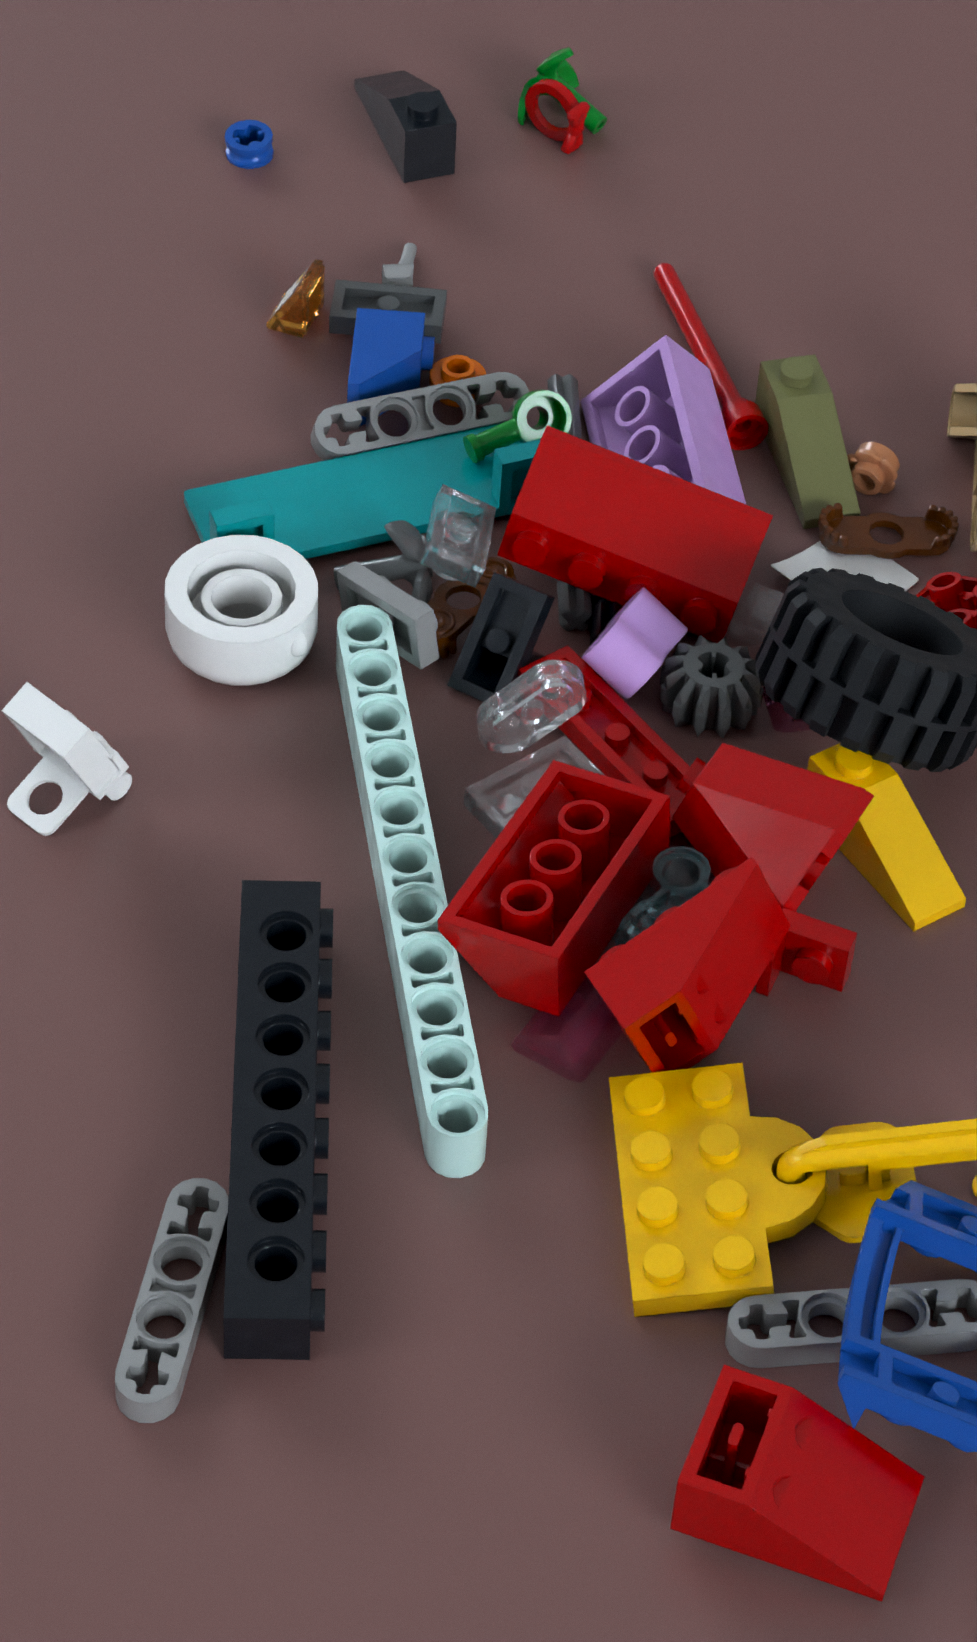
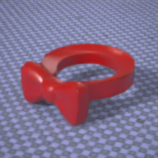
M541 79L531 86L525 96V107L534 126L546 137L555 141H564L561 146L563 153L571 154L583 144L584 121L588 115L590 105L584 101L579 103L565 85L554 79ZM540 93H547L560 102L567 113L569 127L558 128L545 119L538 104Z

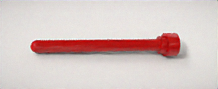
M660 263L654 269V279L695 358L710 368L731 449L741 451L757 446L768 433V422L755 402L741 398L674 267L669 263Z

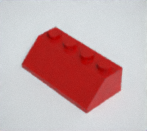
M547 425L512 510L497 556L612 602H618L622 606L642 587H645L688 628L687 632L697 636L701 635L707 640L718 643L726 634L773 515Z
M553 760L438 918V930L499 997L559 1017L585 979L586 974L584 971L596 963L668 856L670 849V796Z

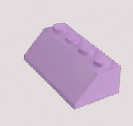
M667 335L659 339L581 400L590 443L746 504L710 368Z

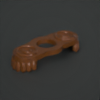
M835 503L834 506L827 505L826 508H822L818 519L819 539L821 544L828 550L840 554L874 555L885 559L900 558L904 555H941L948 551L951 543L955 540L959 523L957 522L958 517L953 516V511H946L945 507L937 509L936 505H930L924 517H900L884 512L872 513L868 516H843L842 505ZM876 527H888L896 530L901 535L902 540L896 544H882L873 539L869 532Z
M498 557L477 559L454 579L447 580L438 586L434 592V597L427 604L434 609L438 622L436 634L439 657L447 658L449 653H456L457 637L474 622L493 573H500L516 580L512 565L505 559ZM459 592L473 593L480 598V602L469 609L454 608L446 600L451 595Z

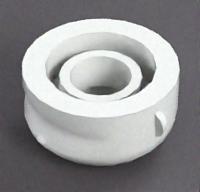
M229 535L213 538L197 544L183 553L170 567L165 579V629L173 652L182 664L194 673L216 683L231 686L258 685L286 675L299 666L310 653L318 631V580L307 560L290 546L270 538L255 535Z

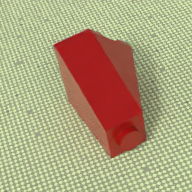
M722 743L708 764L697 757L680 780L676 789L686 796L674 812L672 818L715 877L721 872L737 867L753 857L781 908L796 912L874 795L864 788Z

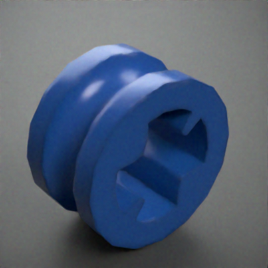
M243 120L232 124L226 130L224 137L227 148L225 153L227 160L233 165L245 169H254L265 166L272 160L274 155L272 147L273 134L271 128L265 123L257 120Z

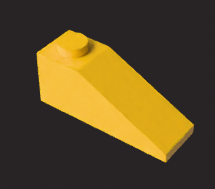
M841 743L809 757L807 770L864 788L874 795L839 850L913 932L965 907L966 897L901 778L889 764L874 760L871 755L857 750V752L849 750L840 746Z

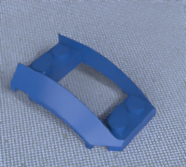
M910 1180L897 1187L891 1198L887 1201L877 1198L871 1208L846 1304L841 1338L838 1387L853 1429H855L864 1410L869 1409L879 1413L886 1420L894 1424L912 1426L947 1440L951 1445L962 1451L977 1452V1382L881 1344L886 1298L900 1241L909 1244L915 1251L931 1258L941 1257L974 1270L977 1273V1206Z

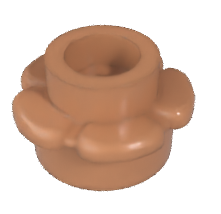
M865 442L858 447L855 454L847 455L854 487L858 492L865 495L887 494L895 488L896 484L894 481L898 477L897 472L900 468L898 457L891 449L877 442Z

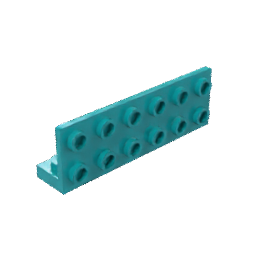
M494 424L184 491V504L201 543L213 538L229 535H255L288 545L305 559L390 541L392 538L384 526L392 521H407L422 534L511 514L541 439L525 443L520 440L509 446L494 449V452L485 456L483 461L476 464L473 463L466 452L463 437L471 433L476 435L499 425Z

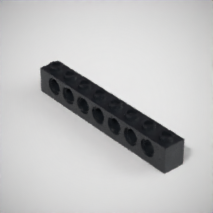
M242 880L223 1315L224 1359L310 1360V1332H325V1289L312 1288V1273H326L327 1230H313V1215H327L328 1173H314L315 1159H328L329 1118H316V1104H329L330 1064L317 1063V1051H331V1011L318 1010V999H332V959H319L320 948H333V908H320L321 882ZM270 1279H283L282 1281H270Z

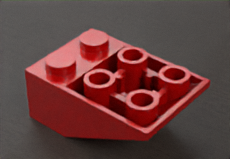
M751 857L739 866L721 872L713 879L710 886L681 906H674L664 911L653 925L627 943L610 948L595 965L584 971V973L651 1073L688 1069L718 1049L791 925L754 858Z
M724 1364L677 1481L670 1529L882 1602L925 1476L795 1388Z

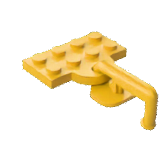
M743 1062L609 1077L635 1317L731 1307L745 1297L774 1294L768 1243L793 1237L812 1222L841 1241L861 1243L871 1208L876 1199L887 1201L891 1198L897 1187L910 1180L916 1182L914 1167L977 1160V1118L895 1127L883 1122L842 1125L829 1128L819 1138L813 1139L800 1126L777 1117L750 1116ZM977 1175L972 1181V1190L976 1197Z

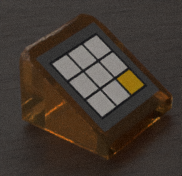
M314 259L287 289L266 322L267 328L303 338L304 334H307L324 305L325 265H323L322 260Z

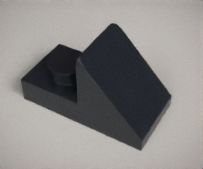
M494 572L447 686L504 710L521 690L517 686L518 670L544 657V655L533 651L555 597L506 575Z

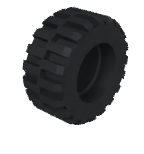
M814 568L808 572H803L789 582L755 657L759 683L761 686H765L766 694L774 702L781 703L786 713L795 720L801 719L810 725L809 729L823 737L828 736L840 742V746L857 752V750L871 755L874 760L887 764L894 762L901 764L906 769L919 771L921 768H926L930 772H942L945 769L951 770L961 765L973 755L977 747L976 628H970L963 623V619L950 611L946 612L935 606L934 602L922 596L917 597L904 591L902 587L892 583L885 584L876 581L874 577L860 573L853 575L841 569L832 568L827 572L823 568Z

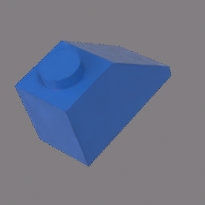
M357 308L348 376L347 403L420 388L422 370L430 371L433 368L435 337L424 336L425 313ZM361 416L363 420L360 426L366 423L365 416Z

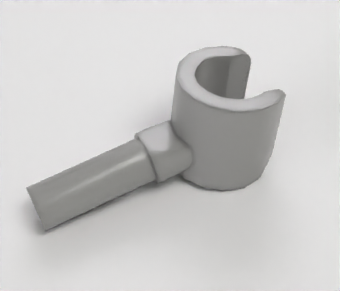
M414 243L404 245L398 264L382 265V284L413 287V262L417 252V246Z

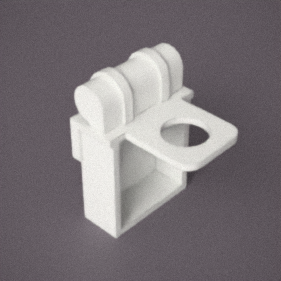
M28 682L23 685L3 708L2 712L33 747V750L43 757L14 790L7 802L9 810L37 833L43 836L53 834L89 792L99 800L106 795L115 801L122 798L130 789L132 776L126 772L129 766L119 753L107 743L103 736L96 731L92 732L90 728L80 722L71 712L64 710ZM46 782L59 785L63 793L62 801L53 812L42 815L30 810L29 798L36 787Z

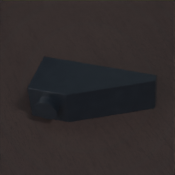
M405 70L355 79L354 88L403 183L455 173L457 122L439 89Z

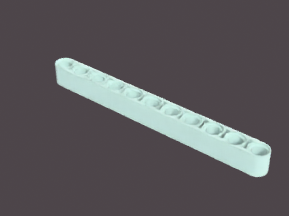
M357 605L343 611L337 619L336 672L424 1155L428 1165L436 1173L448 1178H463L478 1171L485 1161L488 1105L458 953L438 930L437 920L448 906L392 621L389 615L378 607Z

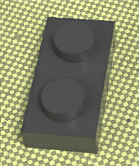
M336 279L329 314V333L354 336L357 308L425 313L424 336L435 337V343L441 344L447 305V290Z

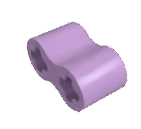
M642 587L614 615L603 632L590 645L581 658L625 700H628L658 670L669 652L686 634L688 628L645 587Z

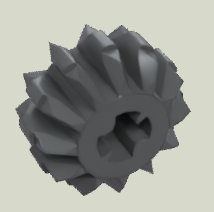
M701 635L694 646L678 643L672 657L666 658L660 675L662 711L672 713L675 727L691 724L695 728L697 737L704 730H714L722 738H724L730 727L745 730L748 721L751 720V716L757 715L758 708L762 705L764 692L757 677L756 661L749 656L748 646L731 648L728 645L726 636L718 643H709Z

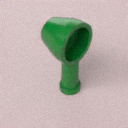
M543 389L528 392L516 402L512 411V419L476 435L471 433L464 436L463 443L466 452L472 462L476 464L483 461L485 456L493 453L494 449L509 446L520 440L525 443L541 439L547 425L569 433L572 423L571 410L567 401L556 392ZM536 407L539 410L540 419L535 426L530 427L527 423V414L530 409Z

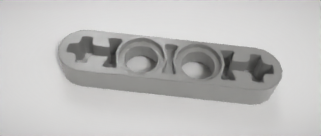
M496 372L333 405L324 409L318 415L310 435L311 446L315 453L325 461L503 423L512 419V411L516 402L524 394L528 393L529 389L525 382L517 375L509 372ZM496 390H500L504 398L514 399L508 412H504L501 404H491L483 406L478 415L479 419L475 418V405L491 401ZM441 399H449L456 402L463 412V420L456 425L441 423L433 413V404ZM387 410L400 412L406 418L409 430L402 436L387 435L378 424V416ZM361 416L366 417V430L350 434L345 446H339L336 438H326L325 436L331 425L336 423L341 432L357 430L363 420ZM366 434H367V436H368L370 442H367V441H366Z
M192 1178L182 1181L172 1189L165 1204L115 1370V1394L119 1410L128 1419L139 1423H155L166 1419L175 1411L181 1399L227 1238L229 1197L225 1189L215 1181L206 1178ZM196 1207H205L209 1211H205L201 1216L198 1226V1237L189 1234L188 1215H193ZM179 1258L195 1261L201 1267L199 1274L185 1281L171 1279L162 1270L170 1261ZM159 1316H173L178 1318L185 1326L183 1331L177 1336L168 1339L152 1336L146 1331L145 1327L148 1322ZM148 1360L158 1363L159 1385H154L150 1390V1394L138 1393L137 1387H142L149 1370Z
M952 1279L889 1284L884 1311L889 1309L904 1311L913 1318L916 1326L908 1331L895 1332L882 1325L881 1344L911 1356L976 1350L977 1319L976 1322H965L962 1313L954 1311L955 1308H966L970 1317L977 1318V1281L971 1279ZM850 1288L753 1295L742 1298L733 1305L728 1314L725 1346L729 1354L738 1363L751 1368L839 1362L842 1335L833 1338L823 1337L816 1334L810 1328L808 1322L815 1316L831 1315L843 1323ZM930 1309L933 1310L932 1321H938L936 1327L929 1326ZM787 1320L796 1321L794 1338L790 1337L791 1325H786ZM748 1325H760L763 1334L769 1335L768 1338L756 1339L753 1330L747 1329Z

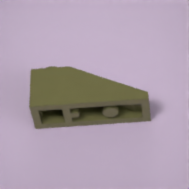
M816 355L761 361L755 403L760 407L768 422L769 428L765 441L803 529L818 527L819 514L822 508H826L827 505L834 506L835 503L842 505L843 516H860V508L833 393Z

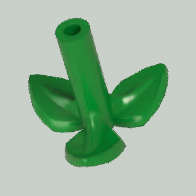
M570 47L560 49L547 57L537 67V76L528 80L524 85L518 104L517 118L520 125L524 126L528 115L525 107L527 91L541 79H554L561 82L573 93L579 103L584 101L590 105L584 126L591 133H598L606 124L607 117L574 89L579 86V81L574 68L565 60L574 55ZM540 93V96H542V95H549V94H547V93ZM551 96L557 103L560 104V102L556 98Z

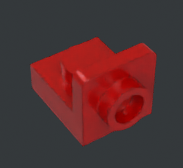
M783 908L782 910L791 926L759 978L755 992L768 997L780 971L796 976L807 983L820 984L842 992L851 972L857 932Z

